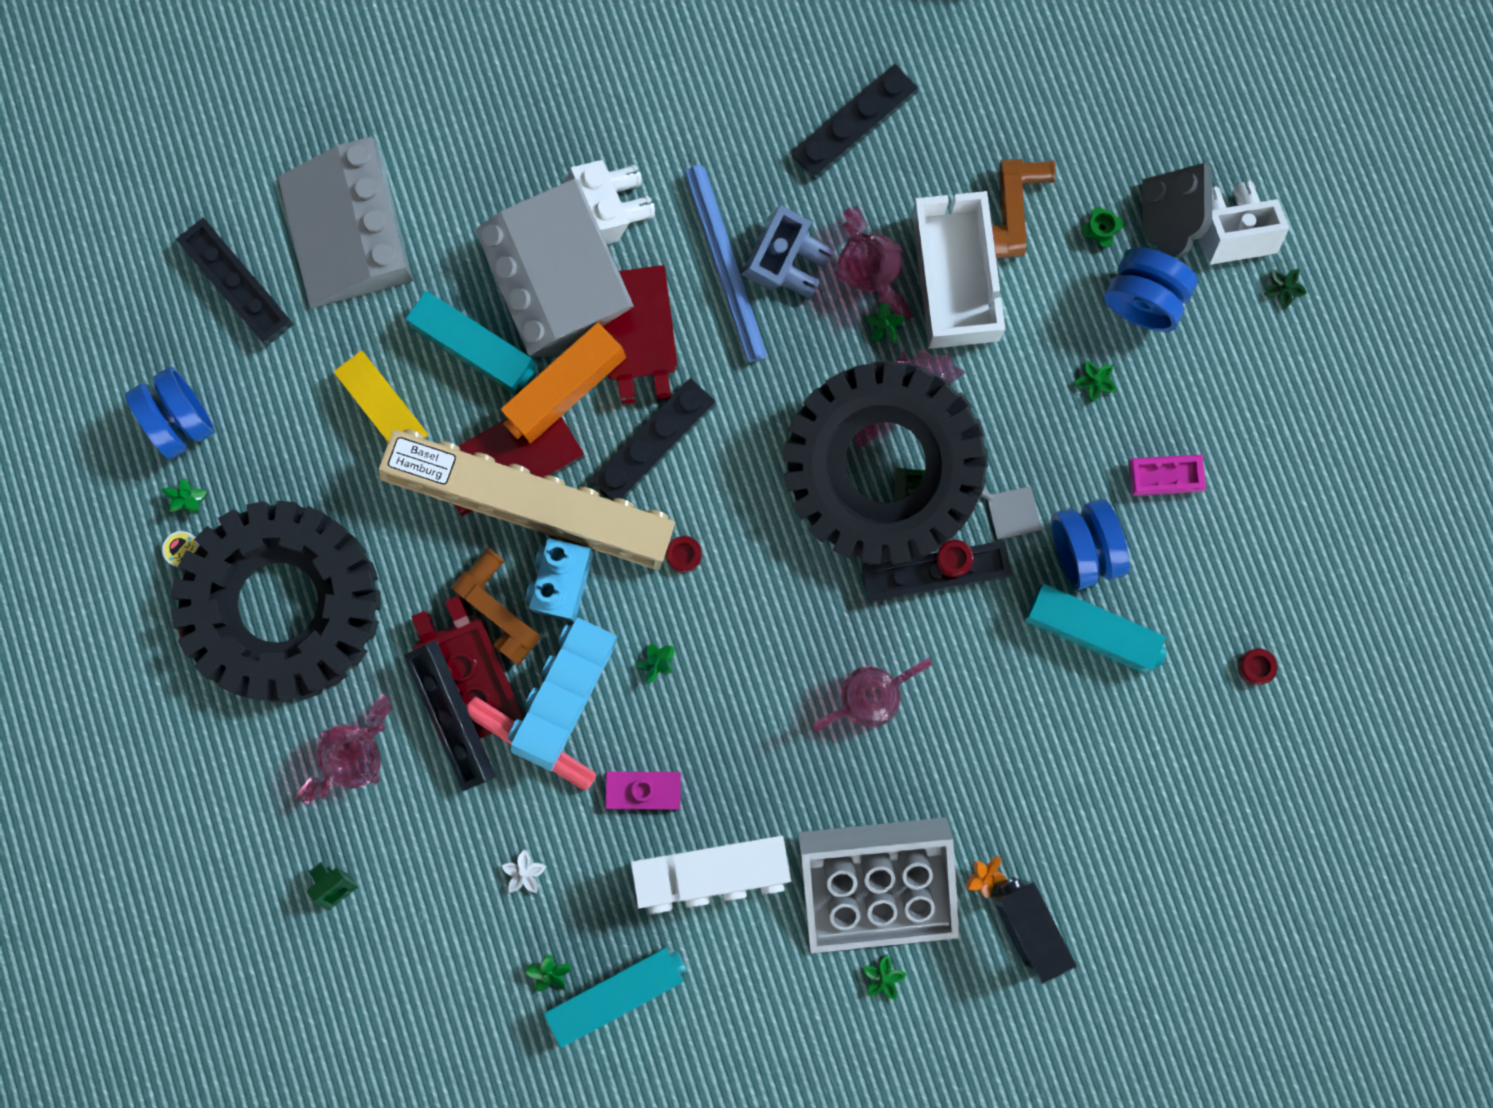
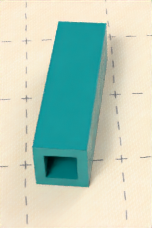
M426 290L406 317V321L412 330L515 396L536 378L537 373L535 370L537 367L531 357Z
M1042 584L1037 588L1024 619L1026 623L1144 674L1153 671L1154 667L1160 668L1168 650L1163 647L1167 636L1046 584Z
M666 946L547 1010L544 1016L560 1048H563L683 983L685 979L682 973L687 971V968L679 952L676 950L671 953L669 947Z

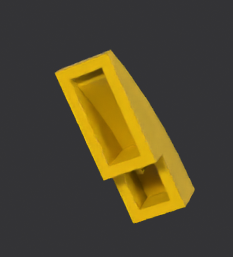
M362 350L333 371L388 442L393 430L403 432L405 429H409L422 434L425 438L429 436Z

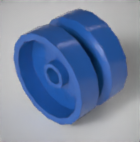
M1133 247L1126 250L1117 269L1119 276L1112 278L1105 292V303L1117 315L1142 328L1158 332L1176 330L1185 310L1183 304L1190 301L1197 286L1198 279L1196 274L1187 265L1163 252L1145 247Z
M172 366L153 376L156 391L149 385L141 383L125 393L127 403L138 423L157 449L169 460H172L188 449L185 434L193 441L200 443L216 432L202 403L185 379Z
M1101 498L1085 503L1081 514L1072 508L1052 514L1051 530L1056 552L1062 569L1074 589L1081 590L1096 585L1099 574L1110 581L1126 576L1129 573L1130 560L1124 533L1112 506L1106 499Z

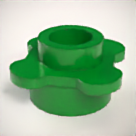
M1097 207L1092 210L1090 221L1082 226L1081 233L1085 238L1096 240L1100 247L1109 248L1113 244L1115 233L1122 230L1123 221L1111 211ZM1104 225L1105 230H1100L1099 226Z

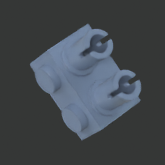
M780 205L770 213L740 275L770 291L783 285L809 300L815 292L814 286L817 287L819 284V279L813 278L793 267V260L799 254L824 269L831 259L829 255H833L835 248L829 247L809 236L808 229L812 222Z

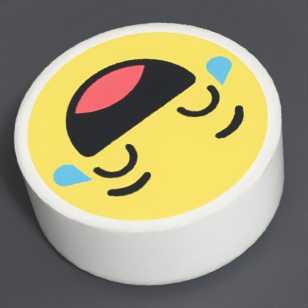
M177 531L169 535L164 541L162 548L165 560L169 564L180 568L178 565L186 550L195 553L200 546L194 540L196 536L185 531Z

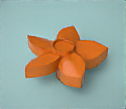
M997 856L987 866L981 861H974V871L976 874H972L968 878L965 887L969 890H979L987 899L993 892V883L997 884L1007 880L1001 872L997 871L1002 859Z

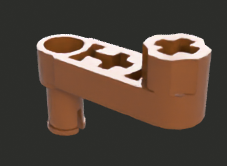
M1023 159L1000 160L999 183L1002 225L992 226L996 258L1025 256L1026 227L1023 185L1027 183H1054L1056 178L1054 160L1023 162Z
M486 547L483 554L469 571H463L450 588L505 631L493 646L519 666L542 637L485 592L486 588L484 585L505 562L490 548Z

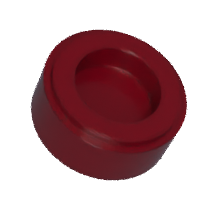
M679 536L668 544L666 559L674 571L690 573L700 565L702 550L695 539L689 536Z
M961 540L945 542L936 554L938 569L945 576L952 578L961 577L966 574L974 560L972 549Z
M1255 648L1249 650L1238 661V673L1247 684L1253 686L1264 685L1272 681L1277 674V661L1273 654L1265 649Z

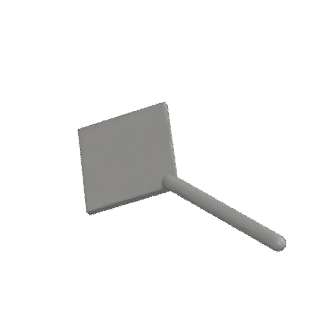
M1031 486L997 494H990L983 490L981 497L988 502L997 540L1042 531Z

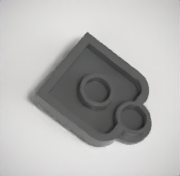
M1206 163L1142 179V233L1145 240L1158 246L1160 252L1174 258L1186 255L1192 248L1193 240L1203 237L1210 229L1212 223V166Z

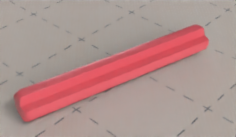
M474 697L466 708L471 720L509 744H512V741L508 740V736L515 721L478 697ZM563 751L552 770L584 791L590 788L596 778L594 771Z

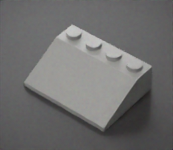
M372 136L337 145L278 176L311 308L414 281L381 152Z
M578 179L567 181L504 209L475 229L529 356L554 358L572 346L597 322L603 327L634 307Z
M947 817L798 832L810 953L959 938L954 841Z

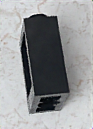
M1012 877L996 885L995 887L998 892L991 895L990 898L1030 978L1044 984L1076 968L1077 965L1035 882L1022 880L1021 877L1017 879Z

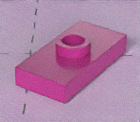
M1203 454L1131 458L1128 461L1131 496L1197 493L1206 490Z
M607 771L606 809L681 810V772Z

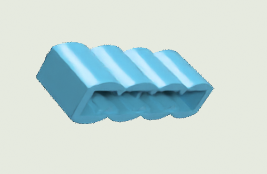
M580 618L576 619L573 626L568 624L565 626L558 640V645L562 646L557 657L550 655L542 670L541 675L546 677L540 689L533 687L527 698L525 708H528L529 712L523 721L519 719L515 721L509 733L508 740L512 741L511 753L549 771L553 770L615 648L617 635Z

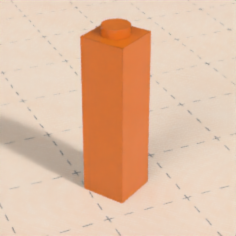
M597 322L500 409L507 418L503 425L517 440L523 435L531 444L626 359L622 346Z

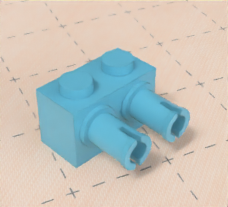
M551 538L547 539L546 547L540 546L535 561V567L540 568L536 582L531 581L529 583L526 593V602L530 603L529 609L533 613L575 623L594 555L591 548Z

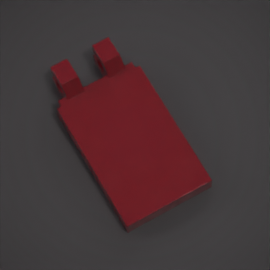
M665 265L620 270V276L634 307L603 326L622 346L626 355V359L614 368L607 377L611 381L618 380L622 405L636 404L633 378L654 375L657 401L668 400L671 398L668 373H675V370L679 369Z
M562 416L531 444L523 435L517 440L503 425L507 420L506 418L458 446L460 451L474 455L476 452L489 455L495 459V463L509 467L510 464L523 466L530 471V474L544 478L546 475L554 476L585 458V454ZM455 505L461 517L473 512V510Z
M457 596L445 601L455 625L436 632L428 611H422L411 616L420 640L415 641L417 646L413 647V650L437 640L466 708L474 697H478L512 720H524L525 717L481 618L478 619L477 615L470 618L462 597ZM472 720L480 739L493 734Z

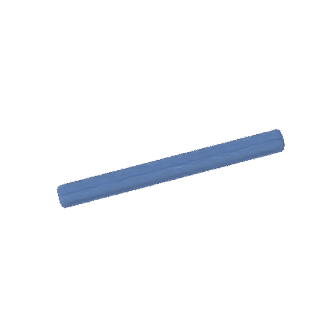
M699 165L692 166L685 172L687 182L746 361L755 363L766 358V351L705 167Z

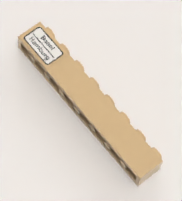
M405 429L403 432L393 430L379 467L381 481L658 571L663 563L676 522L669 520V516L661 511L648 510V512L634 508V504L620 498H615L611 501L599 497L600 494L593 489L587 487L575 489L566 486L563 480L554 476L546 475L544 478L530 474L527 468L517 464H510L509 467L495 463V459L489 455L478 452L471 455L460 451L458 446L446 441H439V444L425 440L422 434L409 429Z

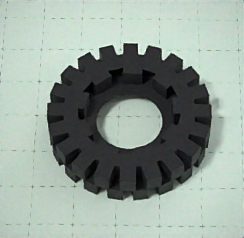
M875 361L842 371L826 380L825 384L820 388H816L803 402L805 404L804 407L795 414L788 429L792 434L790 440L785 442L783 461L788 462V472L784 473L787 492L793 491L796 499L792 506L800 520L806 517L812 527L809 531L821 543L828 540L835 545L833 551L847 558L856 555L862 557L861 562L880 565L883 561H892L893 565L911 562L914 557L920 555L924 557L938 550L942 544L948 540L950 541L960 531L976 509L978 500L982 496L986 483L985 472L988 467V448L984 446L983 437L985 433L980 419L975 418L970 409L973 406L962 392L958 394L950 386L952 384L950 381L938 373L932 374L924 370L925 367L909 362L903 364L895 363L894 361ZM890 422L905 427L919 440L925 454V472L921 483L912 494L896 502H877L863 496L852 485L846 471V453L851 440L860 430L874 423Z
M277 500L276 505H270L265 501L246 504L247 511L239 513L235 509L218 517L221 524L219 527L213 530L206 526L194 539L200 546L195 553L186 550L178 567L185 570L183 579H174L171 597L178 600V609L171 610L173 628L182 632L183 637L178 642L185 656L193 658L196 661L194 667L206 679L218 683V687L233 694L258 701L264 700L273 703L293 702L295 698L308 699L322 694L321 689L327 685L336 686L349 676L346 670L351 664L358 666L368 651L363 647L368 638L374 639L379 624L374 619L375 610H381V592L375 588L374 581L378 580L373 563L365 555L367 551L346 528L325 513L310 506H307V508L301 507L296 502ZM274 563L291 564L302 569L313 581L318 598L317 610L311 624L297 637L283 642L264 641L250 633L241 620L238 608L241 589L249 576L256 570Z

